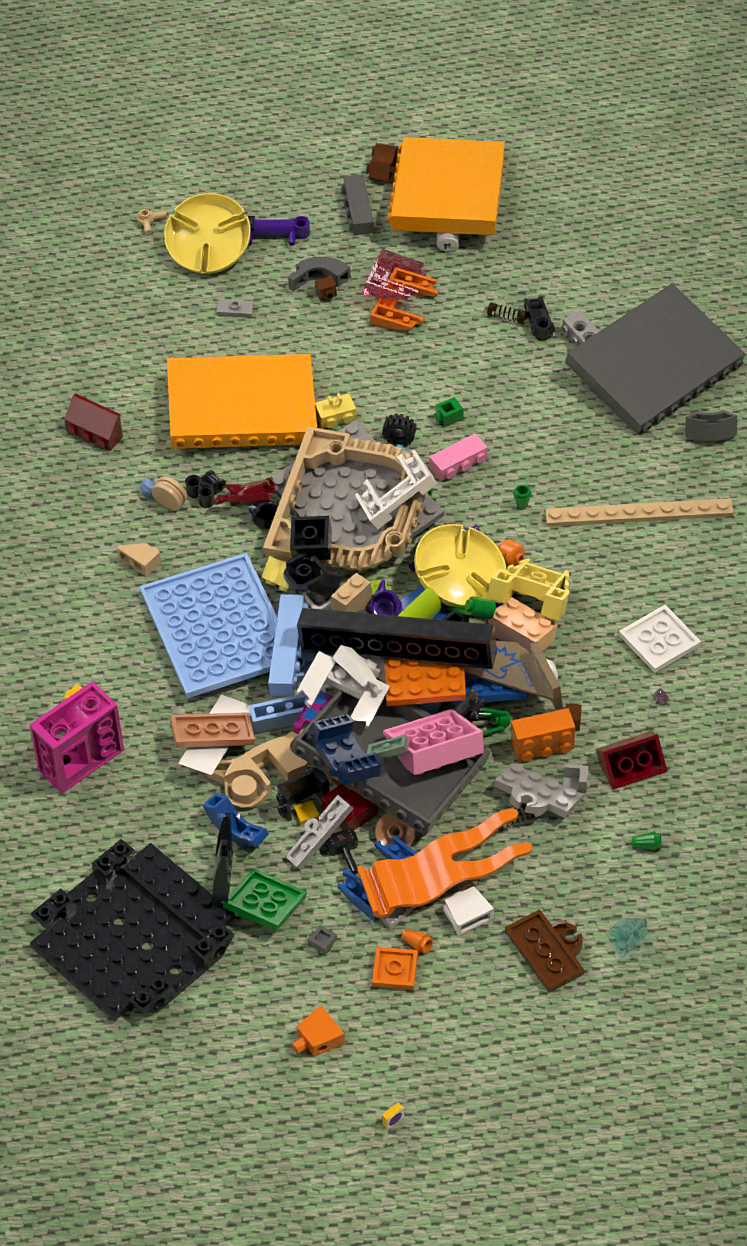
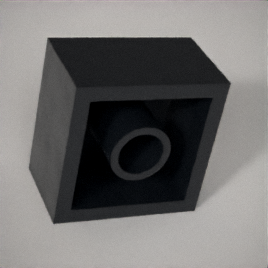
M329 515L291 517L290 551L292 558L303 554L307 558L316 556L318 560H331L332 526Z

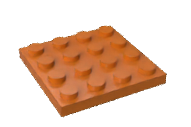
M385 660L386 684L390 686L386 693L387 706L466 700L465 671L462 666Z

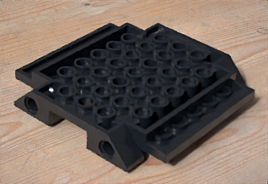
M120 839L91 863L93 872L68 893L60 888L30 913L44 928H47L30 942V947L113 1021H116L127 1010L131 1012L134 1008L142 1014L161 1011L223 957L234 937V933L225 926L235 919V913L223 908L222 902H212V894L152 843H149L134 856L135 850L124 840ZM89 895L97 896L95 901L86 900ZM124 919L125 923L123 925H115L114 921ZM145 943H151L153 944V947L149 950H145L142 948V945ZM174 967H179L182 970L179 974H172L170 972Z

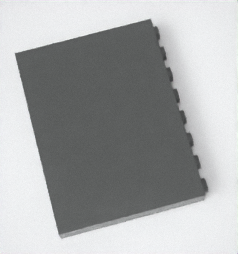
M671 283L569 351L565 363L634 432L640 434L643 431H649L654 423L662 422L667 414L675 413L680 405L688 404L693 396L701 395L706 387L714 386L719 378L727 377L732 369L740 368L744 363L745 353L687 296Z
M339 690L298 735L291 752L342 783L338 777L332 774L318 753L308 729L314 721L346 713L351 717L360 699ZM385 697L368 729H365V722L354 721L351 734L363 752L367 754L369 744L387 740L383 730L431 716V714L415 704L387 706ZM483 747L484 753L478 754L473 758L459 760L457 763H450L439 769H431L419 775H414L407 770L398 756L390 757L389 763H386V760L381 758L379 777L365 779L345 786L426 836L487 762L490 751Z

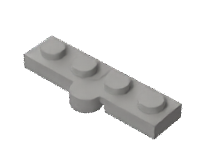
M337 795L319 816V821L315 818L306 821L304 826L306 832L285 857L301 870L354 808Z

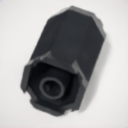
M299 554L287 561L286 569H284L283 573L284 579L291 588L305 592L309 599H313L315 602L330 599L331 595L341 587L342 577L333 567L322 564L316 556L307 558L305 555Z

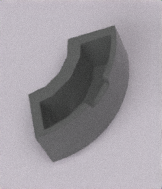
M724 410L714 413L696 411L687 416L685 420V437L693 439L694 442L728 441L729 438L737 435V415Z

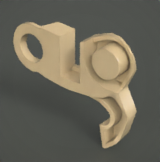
M291 731L288 735L254 747L238 758L220 760L212 775L207 773L205 775L225 786L226 796H228L232 805L240 808H253L261 805L272 793L271 782L259 768L271 762L284 779L288 781L304 773L306 765L310 763L291 752V747L299 735Z

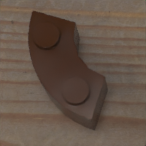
M376 143L373 146V157L370 164L368 163L366 173L369 174L368 178L390 180L392 175L390 168L396 163L399 146Z

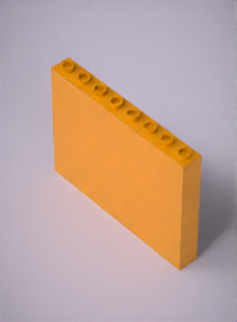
M404 137L403 144H399L390 212L388 213V223H391V230L495 235L505 142Z
M311 354L167 358L171 449L301 445L307 427L317 428Z

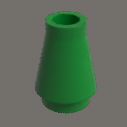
M518 485L513 491L517 508L525 510L528 507L532 492L527 485Z
M653 831L632 836V848L651 851L661 849V833Z

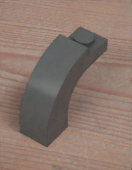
M331 257L305 259L296 264V272H293L288 277L289 289L295 291L312 279H323L329 276L332 277L336 286L339 287L351 278L350 266Z

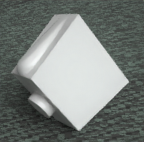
M474 886L467 890L459 891L445 900L443 911L452 923L458 936L494 919V908Z

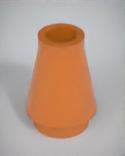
M408 928L402 933L401 939L406 941L415 950H418V953H428L432 948L433 939L430 938L429 934L412 931Z

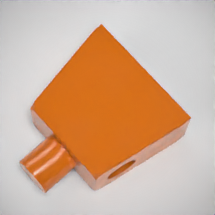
M319 1006L297 1026V1036L299 1039L291 1043L297 1054L308 1049L315 1057L345 1043V1035L326 1010Z

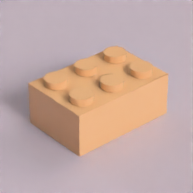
M512 597L505 604L503 603L495 610L494 616L488 619L487 624L494 625L497 639L517 642L529 653H531L530 644L536 641L541 650H545L555 640L558 626L557 623Z

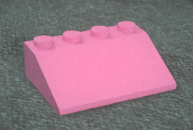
M453 709L383 730L386 739L406 734L409 740L406 753L398 756L403 766L414 775L423 774L431 769H439L444 765L457 763L459 760L473 758L478 754L484 753L483 731Z

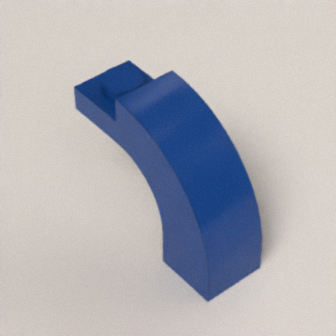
M215 793L202 805L206 814L218 829H220L225 813H231L232 841L244 849L260 845L269 835L266 828L253 825L242 818L233 807L228 796Z

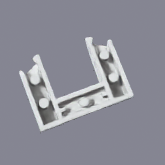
M412 450L413 457L405 459L403 454L397 456L408 477L381 498L368 479L363 483L368 488L362 496L358 493L355 494L367 517L377 529L392 519L390 513L419 491L424 495L437 485L436 480L415 450Z
M341 645L333 659L363 687L369 685L375 693L380 694L382 688L376 678H379L386 684L385 659L368 658L366 660L359 656L352 648Z
M319 651L296 694L299 695L301 692H304L309 698L306 705L311 708L325 683L360 699L351 718L354 721L365 722V729H368L390 686L377 680L382 688L381 693L377 694L369 685L363 687L345 669L335 665L336 661L332 657Z

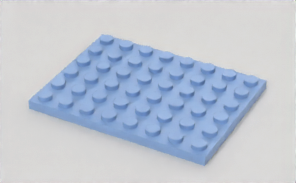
M247 553L139 586L142 597L187 698L270 672L277 615Z

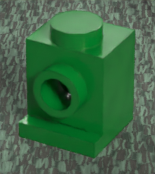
M453 397L436 404L434 416L437 423L442 422L444 426H447L456 421L464 420V409L457 399Z

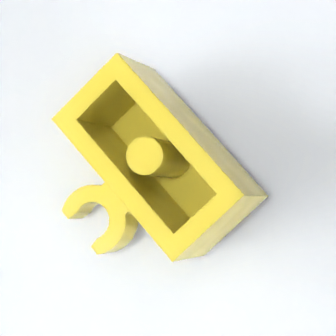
M338 393L337 397L331 398V396H328L327 400L315 403L316 417L322 429L333 428L336 425L348 424L356 420V408L350 394L341 396Z

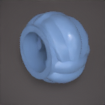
M149 478L141 482L140 488L143 495L150 498L153 497L151 489L156 482Z

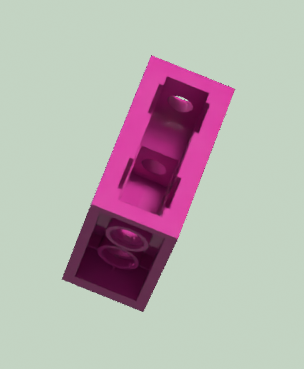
M93 681L29 724L38 771L62 794L124 751L118 706ZM58 732H63V737H56L55 735ZM70 759L71 762L64 764L63 760Z

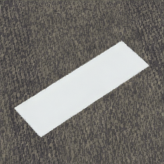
M221 695L209 714L249 712V705ZM229 746L188 747L178 764L212 775Z

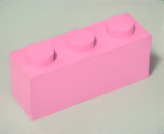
M473 434L429 456V468L441 481L451 479L455 474L467 471L477 463H483L487 459L488 447L476 434Z

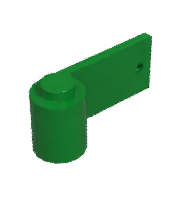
M471 596L465 602V610L448 606L447 610L453 611L456 609L464 616L469 615L491 619L495 614L496 604L493 600Z

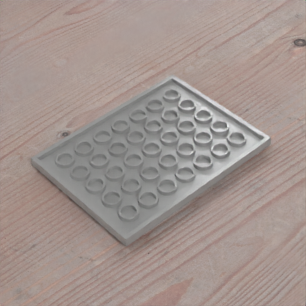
M355 420L338 431L350 434V437L353 439L359 438L364 441L371 440L376 442ZM346 460L341 465H333L331 462H327L315 469L306 468L302 479V488L297 492L296 504L292 506L291 510L298 517L329 515L332 526V544L347 547H367L378 543L382 532L394 525L400 506L390 513L392 519L377 529L367 517L355 494L358 493L362 496L368 488L363 483L368 479L381 498L401 482V474L397 470L386 466ZM294 462L273 476L276 494L280 498L283 495ZM429 495L423 499V509L421 513H418L416 529L413 528L412 531L413 537L445 515V511ZM370 568L364 569V571L352 570L350 572L353 575L355 573L361 575Z

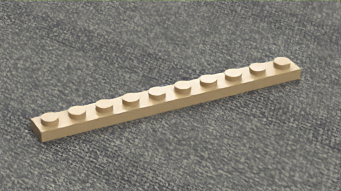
M729 498L545 509L547 527L731 517L733 516L732 500Z

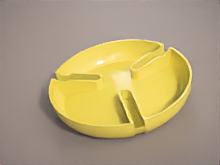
M204 193L190 197L180 203L174 209L175 214H170L167 220L164 238L169 254L181 267L194 273L212 274L228 269L243 256L250 241L251 229L248 216L245 215V211L240 204L225 195Z
M458 524L442 525L428 531L421 538L414 557L415 571L423 588L431 587L438 595L441 603L459 609H465V602L471 596L488 599L487 594L491 577L500 569L506 570L503 555L490 538L469 527L468 531L463 530V525Z

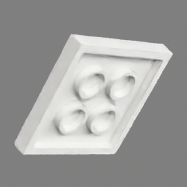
M666 605L619 631V636L654 673L701 646V641Z

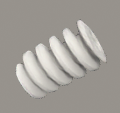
M437 232V246L440 250L455 251L458 249V233Z

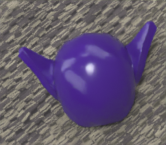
M381 580L369 604V611L371 614L398 616L402 612V602L393 591L386 590L385 580Z

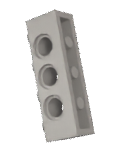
M581 310L563 318L562 332L571 339L574 347H577L599 332Z

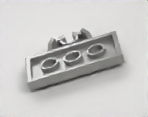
M513 763L494 783V787L511 794L509 799L510 806L519 809L521 803H527L525 812L532 813L535 817L542 815L548 810L566 818L581 802L583 794L575 789L567 788L557 781L549 780L536 772H531Z

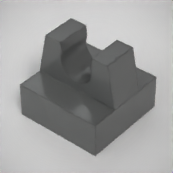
M319 925L308 939V944L323 953H328L337 940V934Z

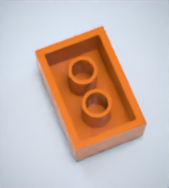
M569 708L511 721V745L517 762H527L541 756L549 757L559 752L568 753L574 749L575 724Z

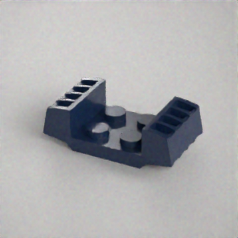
M348 713L314 721L308 729L318 753L332 774L338 777L344 786L365 779L379 777L381 762L375 752L365 754L351 734L354 720Z

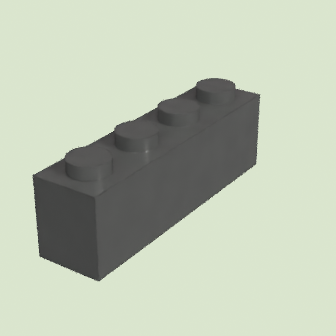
M364 174L343 177L344 184H341V192L345 194L343 196L344 206H348L346 208V216L350 218L348 220L349 230H353L354 236L374 233V220Z

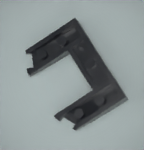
M225 813L219 829L213 875L212 902H229L233 860L231 813Z

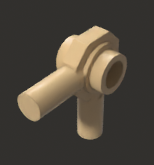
M143 209L137 214V221L144 226L146 235L152 233L150 224L154 220L167 218L166 211L153 213L148 209Z

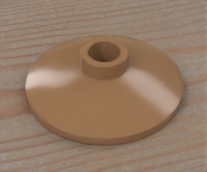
M390 813L382 816L375 828L377 841L380 840L383 846L394 843L392 836L395 835H393L392 831L394 828H398L400 833L396 837L410 847L415 839L416 830Z

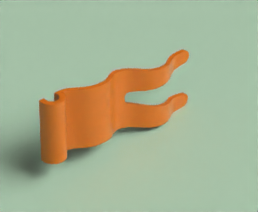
M510 808L500 811L470 830L441 836L411 857L399 860L386 859L373 862V867L367 870L363 869L362 865L357 866L373 915L377 918H384L391 915L397 907H417L428 904L460 882L486 877L500 870L512 860L530 854L532 846L530 843L525 842L506 847L497 854L478 861L456 862L452 860L454 855L476 848L503 825L518 818L517 810Z

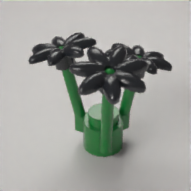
M478 695L475 696L474 700H469L471 707L467 708L468 714L465 719L472 723L473 718L479 720V716L490 717L491 724L496 726L495 728L483 731V736L497 731H504V727L510 725L511 717L508 711L484 708L482 706L484 700L479 701Z

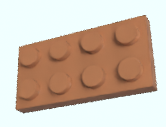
M249 712L171 715L170 717L176 748L254 745L255 742Z

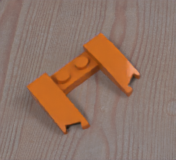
M395 267L370 314V324L393 330L411 331L416 324L424 323V317L395 308L403 292L437 297L438 289L433 290V285L437 283V280Z

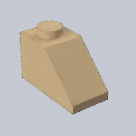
M147 543L119 545L117 547L118 559L144 576L149 575L161 564L159 550Z

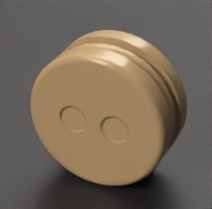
M161 477L151 489L154 499L160 505L172 511L179 510L187 500L185 489L170 477Z

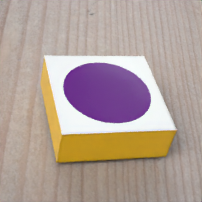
M396 1103L382 1114L383 1126L387 1130L404 1117V1107L400 1103Z

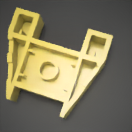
M527 558L520 561L517 566L510 565L505 571L502 569L496 571L490 579L487 598L495 601V603L505 604L516 591L521 595H530L543 601L542 616L553 621H559L565 614L568 601L569 571L566 570L563 574L530 564V559Z

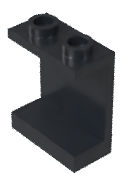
M312 768L277 785L278 794L276 799L279 804L277 810L280 816H285L288 822L291 821V805L315 793L322 802L321 797L330 792L329 779L326 774L318 768Z

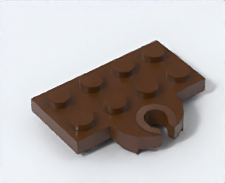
M539 909L505 927V933L549 993L584 975V968L575 958L582 949L583 937L582 934H578L574 940L566 938L567 935L577 932V927L567 923V920H560L550 924Z

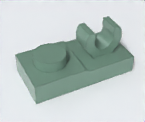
M405 734L369 744L367 754L375 752L379 760L384 758L386 763H389L390 757L400 756L407 752L409 740Z

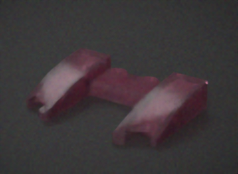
M382 249L365 283L363 294L388 300H408L410 296H416L419 290L390 281L388 278L393 273L395 267L426 276L427 271L420 270V268H423L424 263Z

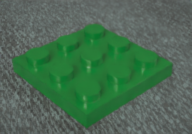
M253 868L230 893L229 902H223V908L277 932L306 899L307 892Z

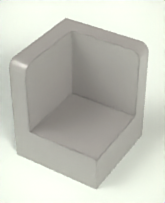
M565 764L563 786L575 789L577 792L586 793L588 766Z

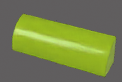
M428 587L398 616L432 619L440 612V599L431 587Z

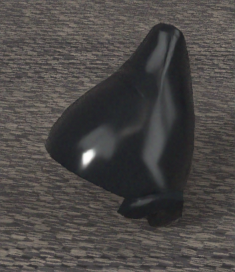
M266 500L256 502L254 506H249L253 523L259 528L270 529L279 505L275 501Z

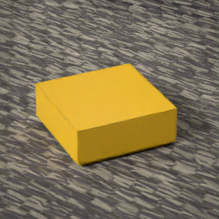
M313 800L294 806V811L301 825L311 818L319 819V813Z

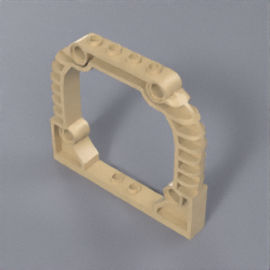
M308 426L263 546L266 558L272 556L283 561H288L292 558L290 551L291 523L288 517L292 506L296 504L297 492L302 488V479L306 468L315 469L327 462H331L333 465H341L346 460H353L397 470L401 474L402 482L408 477V474L397 456L403 454L405 459L412 456L402 448L392 444L376 443L371 440L364 441L359 438L353 439L348 433ZM418 491L400 505L394 525L382 532L378 543L367 547H347L331 544V560L319 561L322 564L339 569L364 571L367 568H375L384 561L387 562L392 556H402L406 551L407 545L412 542L413 528L416 529L417 516L418 513L422 512L423 499L427 497L428 492L422 495Z

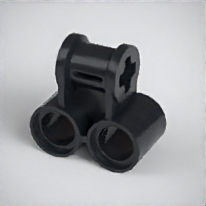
M213 470L207 471L202 477L190 475L185 479L186 493L191 498L198 497L201 507L210 508L214 505V495L220 493L225 488L226 481L217 477Z

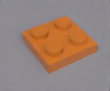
M376 947L372 987L414 990L418 950Z

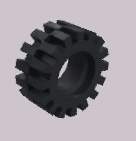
M397 413L394 416L392 414L389 415L382 429L383 438L387 439L388 443L393 442L392 444L410 445L414 440L417 430L414 420H409V416L403 417L404 414H400V416Z

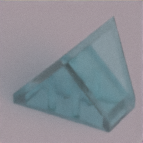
M621 918L608 930L612 934L620 962L646 937V919Z

